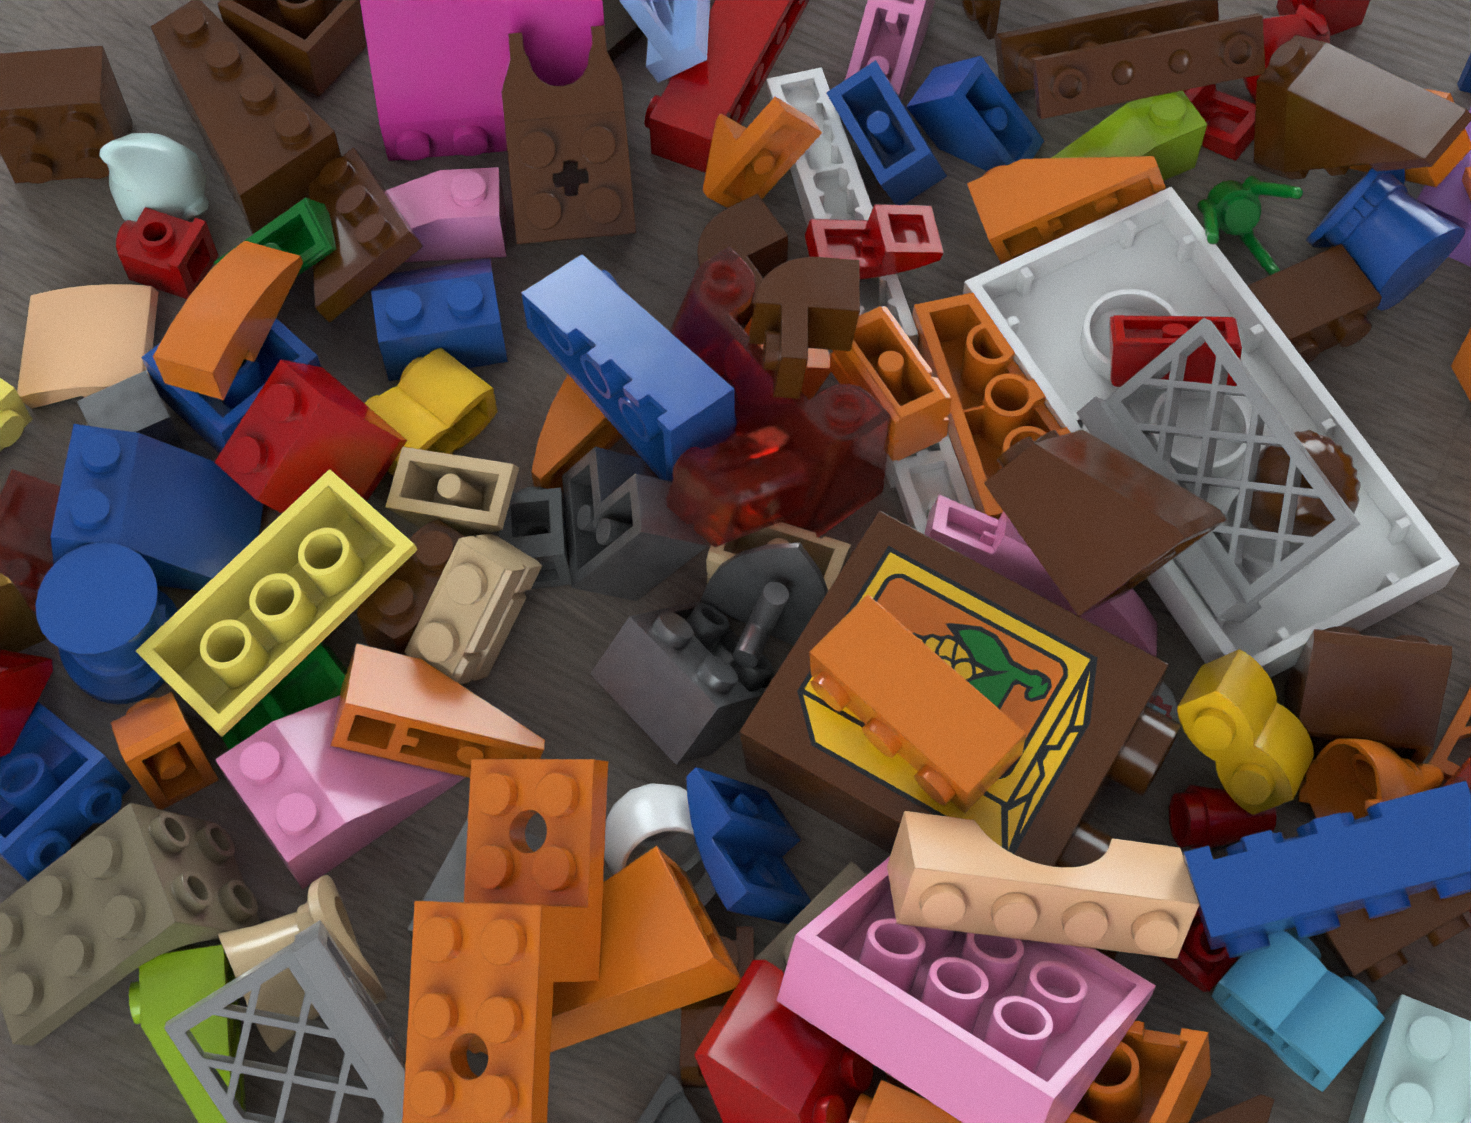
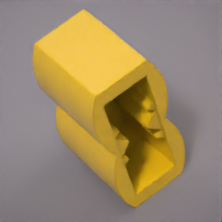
M438 348L424 357L412 360L404 369L400 382L396 387L387 390L381 395H375L365 402L370 409L408 440L404 447L453 454L455 450L473 440L484 430L498 412L493 387L442 348ZM400 453L388 469V472L393 476L396 471Z
M1238 649L1202 665L1177 706L1178 718L1187 737L1203 754L1215 761L1218 777L1226 792L1239 806L1252 815L1293 800L1314 757L1313 744L1303 724L1292 712L1277 703L1275 688L1270 677L1263 667L1246 652Z

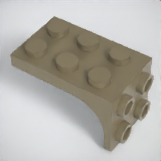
M129 803L0 903V1007L13 1044L34 1046L132 971L161 954L192 943L220 940L218 933L261 924L257 915V900L253 892L245 885L234 858V843L224 828L211 821Z

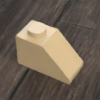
M402 447L385 507L420 528L438 519L464 536L476 537L477 535L503 530L519 467L511 463Z

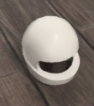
M650 783L631 789L613 805L606 819L604 858L613 875L655 846L662 850L685 872L700 861L701 855L696 844L690 819L687 790L675 785ZM705 871L700 881L694 886L704 906L716 893L709 875Z

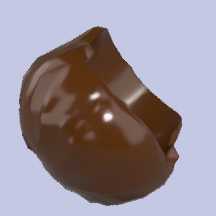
M1311 430L1293 432L1352 513L1355 514L1360 501L1358 493L1361 484L1357 478L1358 470L1353 466L1351 455L1343 452L1342 446L1335 444L1333 439L1328 436L1319 435ZM1266 445L1260 451L1255 482L1286 486L1290 457L1283 447ZM1302 474L1300 488L1313 489ZM1253 491L1249 521L1256 530L1278 533L1284 494ZM1298 496L1292 535L1313 537L1336 519L1321 499Z

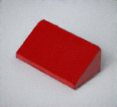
M1113 315V317H1110L1109 323L1110 380L1112 385L1116 387L1124 385L1203 318L1212 321L1241 361L1242 346L1236 318ZM1206 342L1187 357L1183 381L1212 384L1216 355ZM1170 371L1161 379L1169 380ZM1228 373L1226 385L1237 386Z

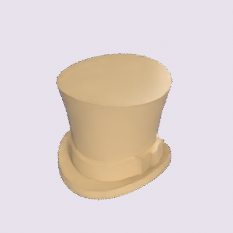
M324 875L311 883L308 890L307 903L300 905L297 912L255 926L218 933L220 942L237 978L293 943L295 935L321 920L374 1003L378 1004L387 999V995L374 970L360 951L345 906L334 881L328 875ZM289 968L261 984L255 1009L299 1017L305 992ZM251 991L243 995L247 1006ZM311 1002L308 1019L314 1020L320 1015ZM255 1023L263 1040L273 1053L277 1052L295 1036L296 1031Z

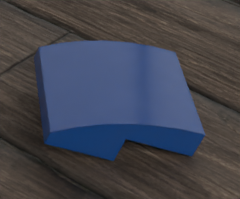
M695 767L686 776L691 824L704 867L727 911L789 924L811 902V899L782 858L801 839L767 790Z

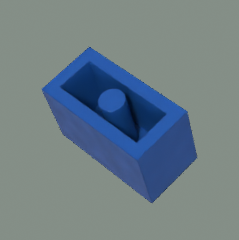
M876 60L826 92L878 182L895 205L907 203L947 177L893 85Z

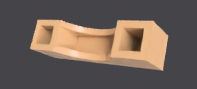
M904 811L887 865L896 923L902 925L1177 959L1199 907V901L1180 847L1112 838L1107 852L1093 863L1079 867H1053L1031 862L1005 850L990 839L975 820Z

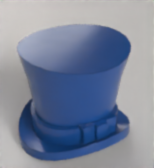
M1371 168L1306 238V241L1314 248L1335 247L1342 244L1381 295L1382 299L1377 307L1381 311L1395 306L1421 285L1453 252L1465 235L1464 228L1436 214L1408 194L1407 188L1404 186L1405 169L1376 172Z
M96 542L82 545L68 552L55 562L45 575L38 589L36 617L42 633L51 643L58 646L62 664L72 681L92 698L110 704H129L140 701L154 693L165 682L136 650L178 611V608L165 593L157 590L154 573L144 558L129 547L116 543Z

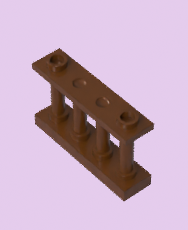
M1163 0L994 34L1000 82L1009 94L1035 89L1037 116L1040 119L1265 74L1263 15L1255 13L1219 21L1218 0Z

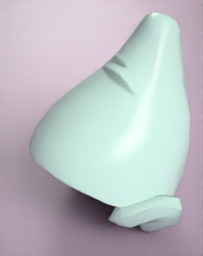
M131 133L110 141L100 149L99 156L109 168L111 194L124 220L136 222L146 207L191 222L208 209L209 201L204 195L206 174L196 153L178 142L160 134Z

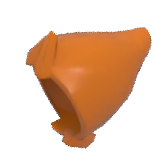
M1346 737L1328 743L1320 751L1317 758L1311 761L1298 788L1299 802L1309 803L1315 818L1336 813L1352 812L1354 819L1369 816L1367 808L1377 803L1440 787L1444 775L1442 770L1431 763H1415L1409 759L1401 758L1382 743Z

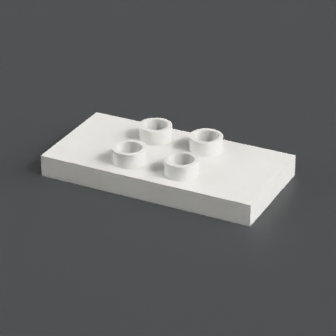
M1172 186L964 282L963 294L972 292L975 294L1014 350V361L1028 380H1035L1046 396L1044 404L1062 429L1067 427L1071 433L1079 430L1090 433L1076 412L1095 396L1106 400L1120 388L1113 386L1110 380L1109 323L1110 317H1113V315L1236 318L1242 346L1241 362L1293 432L1311 430L1319 435L1328 436L1333 439L1335 444L1342 446L1343 452L1351 455L1353 458V466L1358 470L1357 478L1361 484L1358 493L1360 501L1354 516L1361 525L1259 601L1262 608L1244 622L1238 623L1217 618L1176 557L1147 578L1205 664L1240 649L1253 657L1271 678L1296 664L1314 629L1324 630L1330 627L1342 626L1350 627L1360 632L1446 587L1460 563L1216 244L1208 243L1204 228ZM1149 388L1130 404V407L1142 423L1162 424L1167 389ZM1181 391L1176 427L1204 430L1210 393ZM1224 395L1219 431L1241 434L1249 433L1253 406L1246 397ZM1264 424L1263 436L1275 437L1268 426ZM1149 433L1158 445L1160 434ZM1174 436L1170 464L1177 473L1197 475L1203 439ZM1217 440L1211 477L1240 480L1247 443ZM1261 445L1260 451H1261L1266 445ZM1184 483L1189 491L1194 494L1195 484ZM1209 486L1207 502L1219 508L1227 519L1221 524L1222 526L1233 527L1239 489ZM1248 521L1247 529L1256 530L1255 527L1250 523V521ZM1220 534L1230 548L1232 535ZM1246 537L1241 565L1253 582L1272 569L1277 541ZM1291 543L1289 555L1302 546V544Z

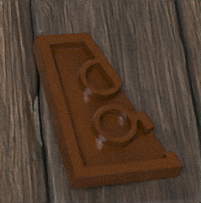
M354 147L342 157L327 163L319 176L309 183L310 199L325 204L330 214L336 245L335 251L313 265L315 309L329 323L423 247L367 161Z

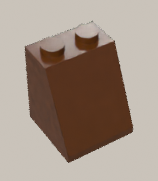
M1052 430L1036 441H1033L1030 436L1022 439L998 457L997 461L1002 466V469L984 482L1078 617L1125 595L1227 520L1219 508L1084 430L1061 436L1055 430Z

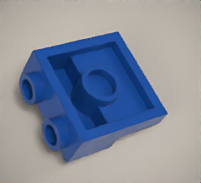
M38 701L11 753L0 757V856L28 882L69 851L71 844L93 823H104L114 816L121 807L122 796L132 787L104 754Z

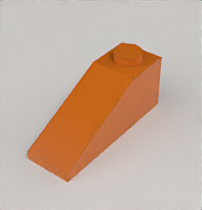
M1154 156L1020 159L1009 165L994 167L988 170L982 177L967 183L988 240L1001 264L1166 189Z
M356 643L341 687L331 746L470 778L471 759H540L544 751L545 739L424 660Z

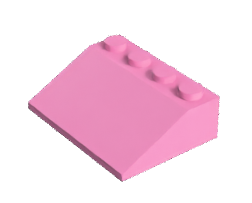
M890 857L795 935L776 1001L962 1123H1065L1145 1007L1156 985L1094 948L897 924L887 869Z

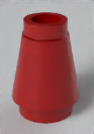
M1190 785L1185 792L1175 793L1172 796L1169 804V824L1172 836L1178 846L1191 847L1192 849L1209 846L1211 850L1238 842L1245 836L1269 830L1273 832L1276 826V808L1273 807L1252 815L1239 806L1225 789Z

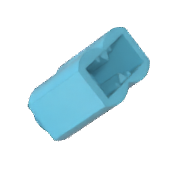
M1294 929L1268 934L1271 946L1260 951L1242 955L1218 982L1211 997L1249 1033L1266 1043L1297 1075L1323 1092L1385 1020V1017L1376 1008L1378 1005L1376 997L1363 983L1350 976L1340 978L1327 970L1320 961L1321 953L1309 938H1299L1297 931Z

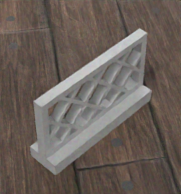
M1206 318L1200 320L1106 400L1095 396L1076 412L1091 435L1188 491L1189 489L1184 483L1195 484L1194 495L1206 502L1209 486L1239 489L1233 527L1219 525L1176 557L1217 618L1238 623L1244 622L1262 608L1259 601L1361 525L1212 321ZM1206 342L1216 355L1212 384L1183 381L1187 357ZM1170 371L1169 380L1161 379ZM1228 373L1238 386L1226 385ZM1149 388L1167 389L1161 425L1142 423L1130 407V404ZM1181 391L1210 393L1204 430L1176 427ZM1224 395L1244 396L1253 406L1248 434L1219 431ZM1264 424L1268 426L1275 437L1263 436ZM1149 433L1160 434L1158 445ZM1174 436L1203 439L1197 475L1177 473L1170 464ZM1217 440L1247 443L1241 481L1211 477ZM1261 445L1283 447L1289 455L1290 463L1286 486L1255 482ZM1302 474L1313 489L1300 488ZM1253 491L1284 494L1278 533L1247 529ZM1298 496L1321 499L1336 519L1313 537L1292 535ZM1220 534L1232 535L1230 548ZM1246 537L1277 541L1272 569L1253 582L1241 565ZM1291 543L1302 544V546L1289 555Z
M321 920L295 935L293 943L168 1020L164 1026V1029L227 1123H303L284 1119L292 1083L335 1091L328 1123H337L344 1093L375 1099L383 1110L381 1123H402L406 1050ZM289 968L305 992L299 1017L255 1009L261 984ZM251 991L248 1007L231 1004ZM311 1002L324 1022L308 1019ZM212 1015L244 1021L236 1057L204 1052L189 1029ZM252 1023L296 1031L287 1067L244 1059ZM304 1033L335 1038L344 1051L339 1077L296 1069ZM351 1063L363 1082L347 1079ZM216 1069L232 1072L229 1087ZM240 1073L284 1081L275 1117L244 1112L235 1098Z

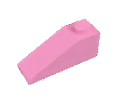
M867 0L845 80L876 60L902 100L926 35L935 0Z
M499 167L439 170L386 190L423 245L420 250L405 262L506 257V207Z

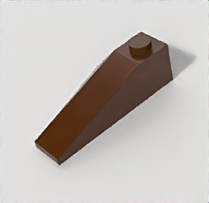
M1294 35L1290 41L1281 45L1274 52L1270 59V65L1265 70V74H1262L1257 79L1253 162L1261 170L1290 180L1305 179L1309 170L1325 169L1330 176L1345 175L1350 166L1370 164L1376 172L1432 167L1471 122V113L1464 107L1327 42Z

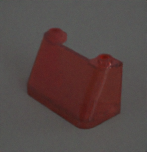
M729 246L704 262L696 270L669 330L734 388L735 416L737 419V426L735 427V456L709 474L740 509L814 532L816 537L819 538L883 492L891 415L870 393L859 386L851 384H836L824 389L810 400L802 392L799 399L773 397L774 370L762 369L763 350L757 344L748 343L749 335L738 324V314L743 312L752 303L755 296V275L750 267Z

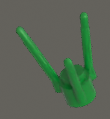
M1255 176L1247 177L1243 184L1234 180L1222 181L1213 187L1208 193L1207 199L1200 200L1197 204V209L1203 214L1205 235L1208 243L1212 245L1218 243L1220 228L1226 234L1237 235L1269 276L1279 272L1280 269L1275 264L1273 258L1253 232V228L1259 222L1261 216V203L1258 197L1264 195L1299 199L1303 195V190L1300 187L1287 184L1262 182Z

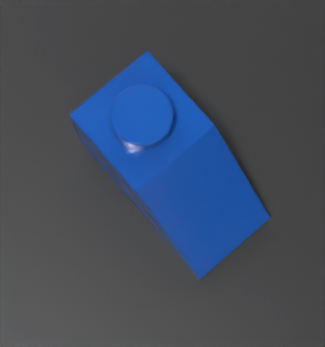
M982 56L933 68L906 106L938 149L985 171L997 166L1009 165L1020 159H1033L1044 143V139Z

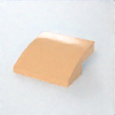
M105 284L69 287L31 295L17 393L22 402L33 409L79 396L85 398L145 370L147 371L141 357L153 349L159 292L152 286Z

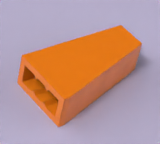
M657 846L603 882L599 981L554 982L550 1052L730 991L741 980V976L689 876ZM478 1035L475 1036L470 1042L468 1049L474 1054L483 1052L488 1056L485 1042Z

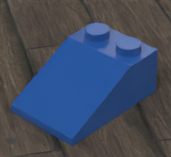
M73 424L50 536L53 565L65 554L82 545L96 542L116 543L129 547L144 558L150 565L158 586L200 591L259 535L264 504L255 500L214 461L141 433Z

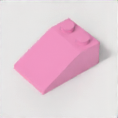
M340 696L271 722L215 759L232 790L302 890L466 777L331 746Z

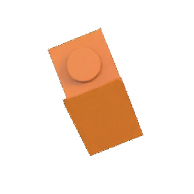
M776 96L747 128L727 116L719 114L715 122L703 192L707 198L726 208L755 194H758L763 199L822 134L821 130L811 117Z

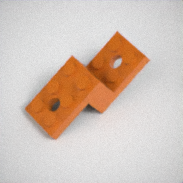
M471 759L464 902H414L402 1123H547L554 982L599 981L608 761L596 759ZM539 813L545 820L547 834L543 845L533 852L527 845L525 829L529 819L534 814ZM477 1035L485 1042L488 1049V1064L485 1071L479 1077L471 1071L467 1061L468 1046Z

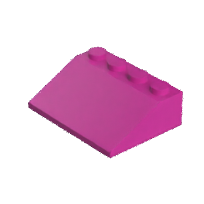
M360 0L379 125L388 161H417L430 157L476 156L482 153L507 151L501 91L510 63L508 34L522 32L525 53L529 58L533 72L540 80L553 86L572 84L583 75L588 66L589 52L592 46L591 26H605L603 1Z

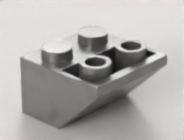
M700 601L629 616L590 673L676 765L713 754L736 735L776 674L773 672L772 664L763 654L756 667L747 668L739 665L733 659V652L740 638L729 628L727 618L718 609Z

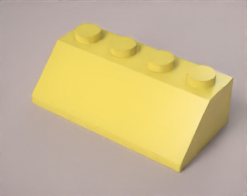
M329 469L150 636L136 652L192 709L223 737L418 549L412 541Z

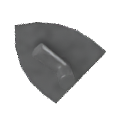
M800 542L766 544L739 552L722 563L710 578L700 602L711 605L720 612L746 623L733 652V659L743 667L753 668L757 666L770 635L793 646L795 645L829 590L820 569Z

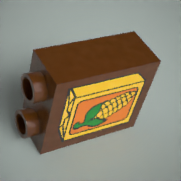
M879 510L739 733L747 772L890 854L904 811L975 820L990 839L1016 856L1047 866L1079 867L1099 860L1107 852L1112 838L1116 839L1088 823L1110 782L1113 780L1143 797L1166 759L1180 732L1182 724L1153 709L1169 665L1168 663ZM867 594L1027 733L1022 755L966 813L962 812L951 801L943 806L933 800L916 782L914 775L918 771L898 753L893 758H889L881 753L864 735L862 727L865 725L864 722L847 707L840 712L830 707L811 685L814 677L811 676L809 652Z

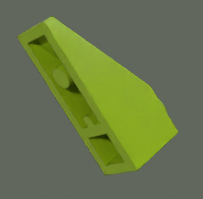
M1183 90L1138 99L1126 103L1051 158L1154 156L1164 181L1195 168L1208 124Z
M222 945L161 954L139 967V981L131 982L129 986V1006L133 1022L141 1024L143 1031L198 1123L227 1122L164 1029V1026L168 1020L236 978ZM240 998L231 1004L240 1006ZM212 1015L189 1029L204 1052L236 1057L242 1032L241 1020ZM216 1069L229 1087L232 1072ZM240 1073L235 1098L244 1112H246L244 1074Z

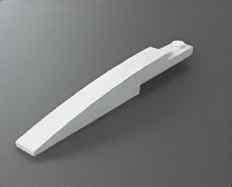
M822 67L767 78V90L770 100L776 96L811 117L822 132L790 168L807 227L810 219L868 220L873 207L839 114L826 94L830 89ZM897 273L861 279L859 315L879 306H886L917 349L919 334ZM872 432L891 488L896 487L910 527L925 534L928 514L938 495H942L975 510L949 435L943 438L942 441L902 460L892 461Z

